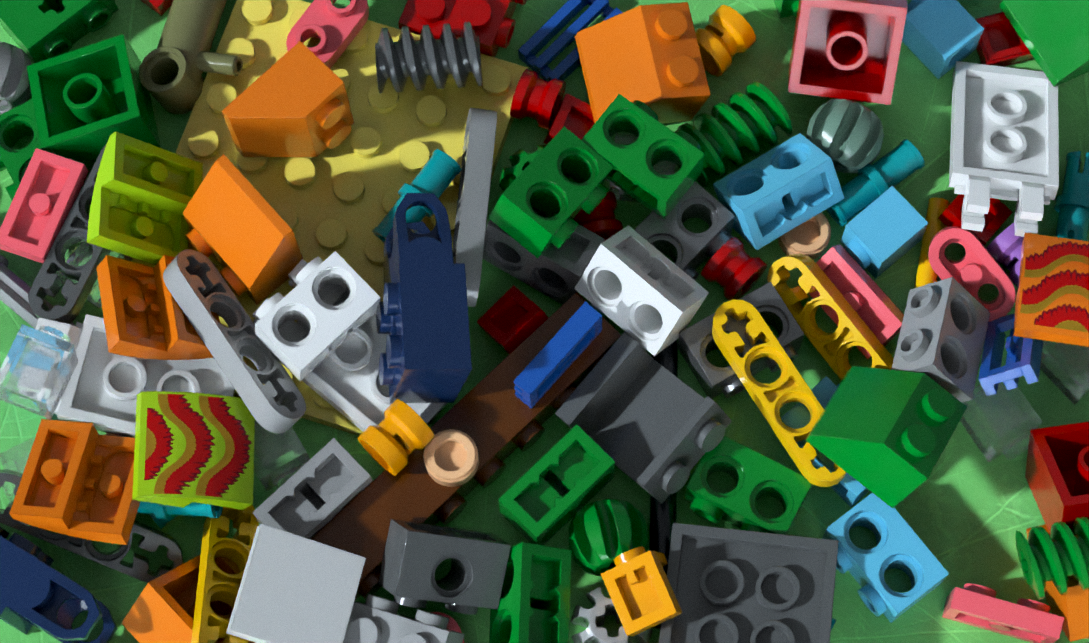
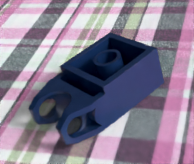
M407 193L396 209L393 227L388 233L384 244L383 301L379 302L376 310V325L378 334H386V353H380L379 380L381 386H389L390 403H393L396 399L404 403H454L472 370L465 263H453L452 237L446 208L434 193ZM414 206H424L430 209L436 218L434 229L430 231L423 221L406 223L407 210Z
M0 527V619L26 635L33 625L61 643H109L118 629L110 610L102 602L95 599L87 589L51 568L50 566L54 560L43 553L40 547L15 532L7 540L6 538L10 533ZM88 611L86 621L80 627L72 629L75 617L81 612ZM102 617L103 630L100 636L91 642L80 641L88 639L94 626Z

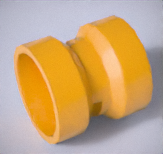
M727 5L719 6L709 16V24L705 28L695 30L704 69L717 77L721 76L732 65V57L736 53L746 52L756 42V35L751 25L740 13Z
M396 399L384 411V420L378 425H370L358 437V441L380 466L396 476L408 464V455L414 449H423L435 436L426 422L403 401Z

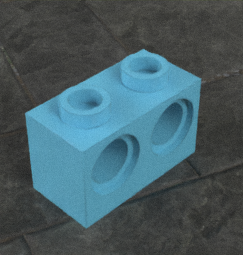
M801 133L713 184L719 202L735 215L732 228L756 250H759L844 199L831 157Z
M873 493L829 525L822 539L839 541L836 569L842 574L849 571L862 587L858 590V594L866 607L877 617L884 614L890 623L938 587L949 575L947 570L899 512ZM857 526L870 529L876 537V547L872 549L858 548L850 540L849 530ZM893 568L904 571L911 580V590L899 593L890 589L884 579L885 571Z

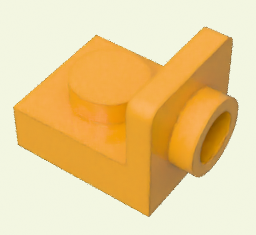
M643 546L637 547L615 557L613 560L616 567L601 573L627 636H635L682 614V610L663 569V566L668 564L664 553L651 550L646 552Z

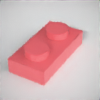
M38 148L35 149L0 227L1 250L42 264L44 263L89 171L85 164Z
M841 244L832 246L816 263L885 347L900 332L904 314ZM817 290L809 293V295L814 299L819 297L820 293ZM820 305L838 326L839 319L836 311L831 306ZM856 346L867 359L872 358L864 347Z
M972 583L964 584L963 589L955 587L946 598L943 618L1031 643H1055L1060 639L1064 617L1051 614V607L1045 603L1024 598L1018 599L1017 604L996 598L997 592L995 590Z

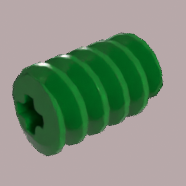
M758 82L747 85L745 94L737 92L730 95L728 105L722 102L714 105L711 115L706 113L697 115L694 120V126L685 123L678 127V130L691 135L701 146V151L705 153L703 170L696 180L702 187L709 185L706 174L707 168L710 167L719 177H723L726 175L724 158L727 157L736 166H741L743 158L740 148L745 147L753 156H757L761 153L757 138L761 136L767 143L774 146L778 143L775 127L779 126L787 135H792L793 131L791 120L780 100L766 86Z
M1077 517L1073 522L1072 530L1065 522H1054L1051 526L1050 536L1043 527H1032L1029 531L1028 541L1020 531H1016V547L1023 575L1039 600L1045 599L1047 581H1052L1061 595L1067 594L1068 577L1070 576L1076 578L1083 590L1089 589V519L1087 517Z

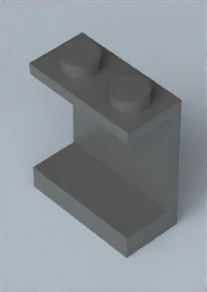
M626 332L619 337L555 413L571 429L577 424L615 461L616 467L661 504L670 494L676 493L685 485L690 476V470L706 452L713 450L719 445L725 435L726 428L732 422L714 400L709 396L703 398L654 360L642 345Z

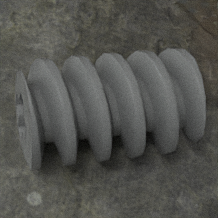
M464 22L460 37H455L450 24L444 23L439 39L434 38L429 25L422 26L419 40H414L409 27L403 26L398 42H393L388 28H381L378 42L375 44L379 93H383L387 78H390L396 92L404 91L407 77H411L417 91L424 90L428 75H431L437 89L445 88L449 74H452L458 88H462L466 85L469 72L473 73L478 86H483L479 36H476L470 22Z

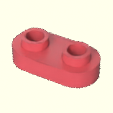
M314 0L290 30L286 41L287 50L289 51L299 41L304 44L308 38H319L321 41L317 46L307 48L330 69L367 22L369 17L368 1L349 0L351 2L347 7L336 8L333 5L337 0Z
M950 226L937 232L930 242L928 257L932 269L939 278L944 280L953 277L990 312L988 322L1006 316L1011 311L1015 302L1014 284L1009 275L978 237L970 230L961 229V226ZM951 243H959L965 248L966 252L962 259L952 261L945 255L946 247ZM984 284H993L998 288V296L992 301H984L978 296L979 288Z

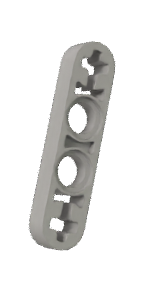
M472 107L469 109L465 128L462 171L460 173L452 248L453 263H465L468 307L476 306L480 287L497 124L496 111Z
M192 249L181 251L163 273L167 289L254 419L270 432L276 434L285 433L306 411V403L301 392L280 361L255 336V324L210 259ZM211 311L221 316L228 324V327L219 323L213 317ZM240 354L249 358L258 371L249 367L242 360Z

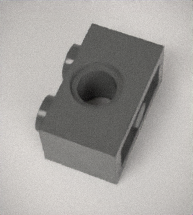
M391 519L378 584L394 595V602L408 607L426 608L428 600L444 602L446 609L469 615L477 614L478 607L498 609L511 545L492 533ZM451 558L449 573L444 578L435 581L437 566L445 559Z

